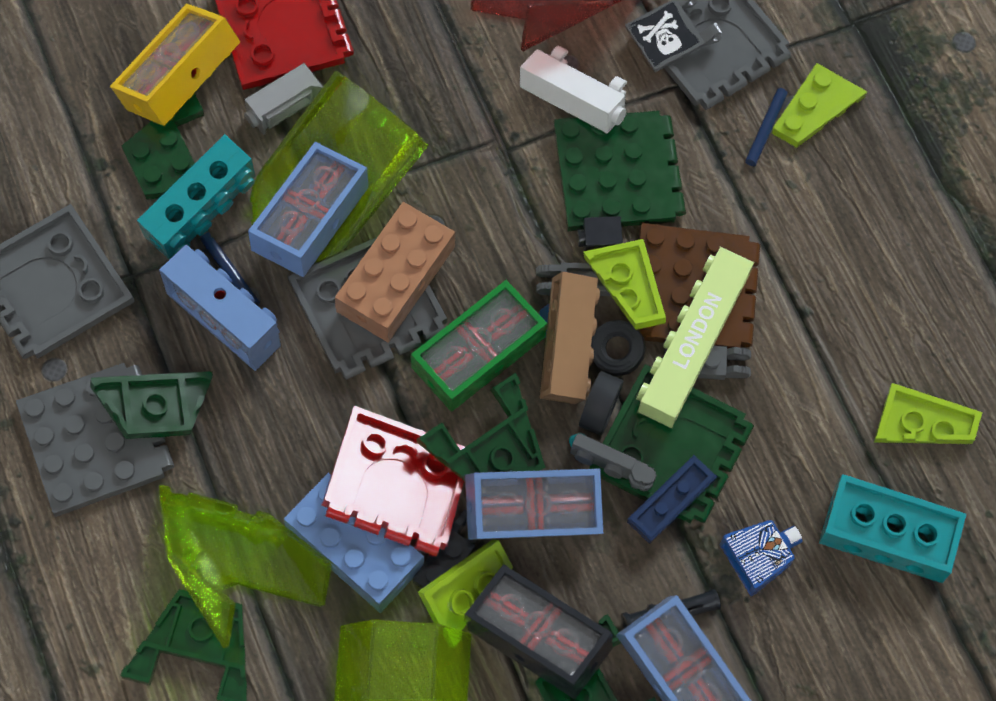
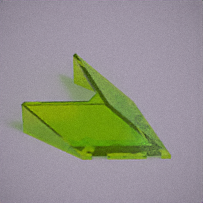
M159 484L166 558L223 648L228 647L230 643L236 605L232 599L222 592L223 590L241 585L318 607L325 605L332 562L272 515L258 510L254 515L238 511V505L191 492L188 495L172 493L171 487Z

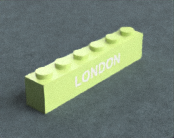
M720 247L716 256L710 254L703 268V272L707 273L703 282L700 280L696 281L690 293V297L694 298L690 307L683 306L676 321L680 323L677 332L670 331L663 346L667 349L664 357L658 356L650 370V373L654 375L650 384L644 382L636 399L641 401L638 409L639 413L670 428L673 427L751 273L754 262Z

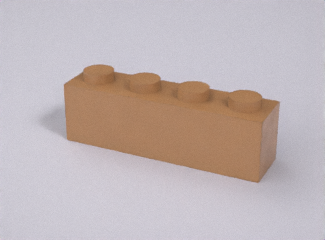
M561 272L552 278L540 399L577 404L586 400V397L589 395L591 381L588 379V371L594 358L591 341L597 328L594 311L600 298V290L597 288L598 278L568 272Z

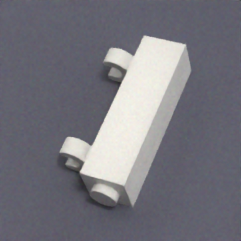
M557 46L550 56L537 49L520 66L521 88L605 133H608L615 125L621 124L625 118L626 91L622 90V88L627 84V81L616 76L607 86L567 65L568 61L563 58L568 54V50Z

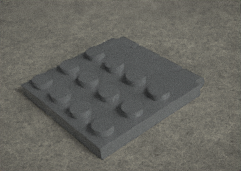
M698 0L696 5L683 10L699 34L710 25L718 23L722 29V38L714 44L706 45L664 69L695 106L701 104L705 110H708L723 101L724 95L729 97L747 86V80L753 82L771 70L770 66L775 68L790 59L791 53L788 50V40L754 0Z
M72 204L67 205L0 244V324L9 337H14L12 343L23 359H27L34 354L39 359L135 302L132 294Z
M377 237L311 266L304 277L296 273L288 276V282L335 374L342 372L345 380L365 372L366 369L363 364L365 360H367L370 368H373L393 359L394 356L391 351L393 347H395L400 356L422 346L419 338L420 335H423L427 342L444 329V324L447 323V317L430 285L427 286L389 342L336 312L335 296Z
M121 363L16 400L55 517L165 478L163 472L175 466L167 445L155 448V446L165 442L164 437L126 439L90 388V380L94 377L142 375L138 365L126 368L125 363Z

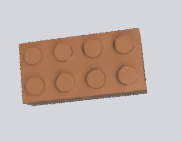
M402 202L335 296L336 312L389 342L455 248V231L407 203Z

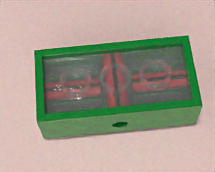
M505 280L411 354V368L444 405L453 412L546 337L547 322Z

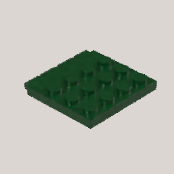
M659 110L626 113L621 124L615 125L608 133L577 117L554 119L553 126L568 232L582 229L584 218L621 216V227L641 225L642 223L659 224L675 222L676 216L686 214L684 195L682 192H678L682 190L679 166L675 165L678 163L675 140L670 139L674 137L670 115L660 116Z
M645 364L602 444L647 464L648 467L651 466L657 475L653 487H651V490L643 492L640 489L632 488L628 479L623 477L620 479L613 478L607 475L603 468L593 463L589 469H600L602 480L647 501L695 455L717 478L678 518L690 524L693 519L705 523L715 505V502L705 497V494L715 499L719 497L729 477L719 468L731 472L742 451L732 441L744 446L754 425L744 420L746 413L695 388H692L672 428L639 413L638 409L641 401L636 399L643 383L650 384L654 376L650 373L652 367Z

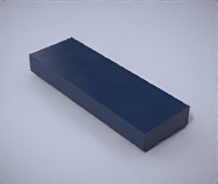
M693 455L627 519V523L651 544L716 480L717 476Z

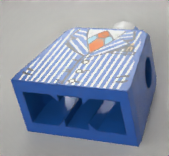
M768 520L724 535L719 545L751 597L791 566L795 557L790 549L802 543L803 540L795 526L779 532L774 522Z

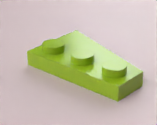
M816 63L773 127L771 133L797 148L822 130L824 125L832 119L845 113L851 105L864 99L867 91Z
M644 239L584 251V259L635 330L666 323V316Z
M892 383L889 387L874 442L972 444L976 438L982 412Z
M492 539L418 591L446 647L453 648L459 640L457 636L467 624L465 613L503 564L510 569L513 568L499 540Z

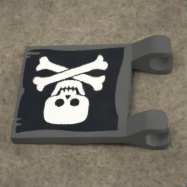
M670 0L625 24V28L654 73L706 45L714 44L721 40L722 29L718 23L710 25L699 34L683 10L696 5L698 0Z

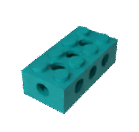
M224 134L137 219L144 237L169 260L183 246L188 245L190 247L189 242L197 234L202 236L212 225L211 221L219 213L221 215L226 213L234 203L232 200L240 192L244 194L253 186L256 175L252 159Z
M842 474L833 491L819 544L943 583L952 573L966 513ZM856 515L864 517L866 522L860 521ZM887 525L893 526L897 532L891 531ZM918 535L924 536L928 543L922 541Z

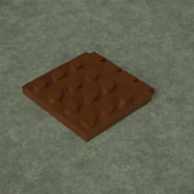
M642 223L639 240L644 239L666 316L665 324L638 329L644 337V341L665 343L671 330L677 332L680 323L676 322L684 305L690 307L694 299L690 297V293L696 281L700 280L703 282L707 274L703 272V268L710 254L716 256L720 247L754 262L753 266H758L760 244L749 242L750 236ZM752 267L751 273L714 346H724L727 349L752 346L754 325L746 322H752L755 319L756 296L749 294L757 292L758 268Z

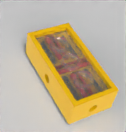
M186 3L110 87L128 111L165 126L185 102L193 96L204 81L213 74L214 70L224 59L232 53L240 41L225 17Z

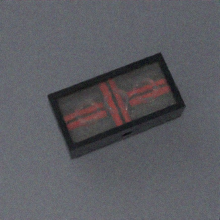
M504 564L465 613L468 631L574 700L613 649L612 632Z

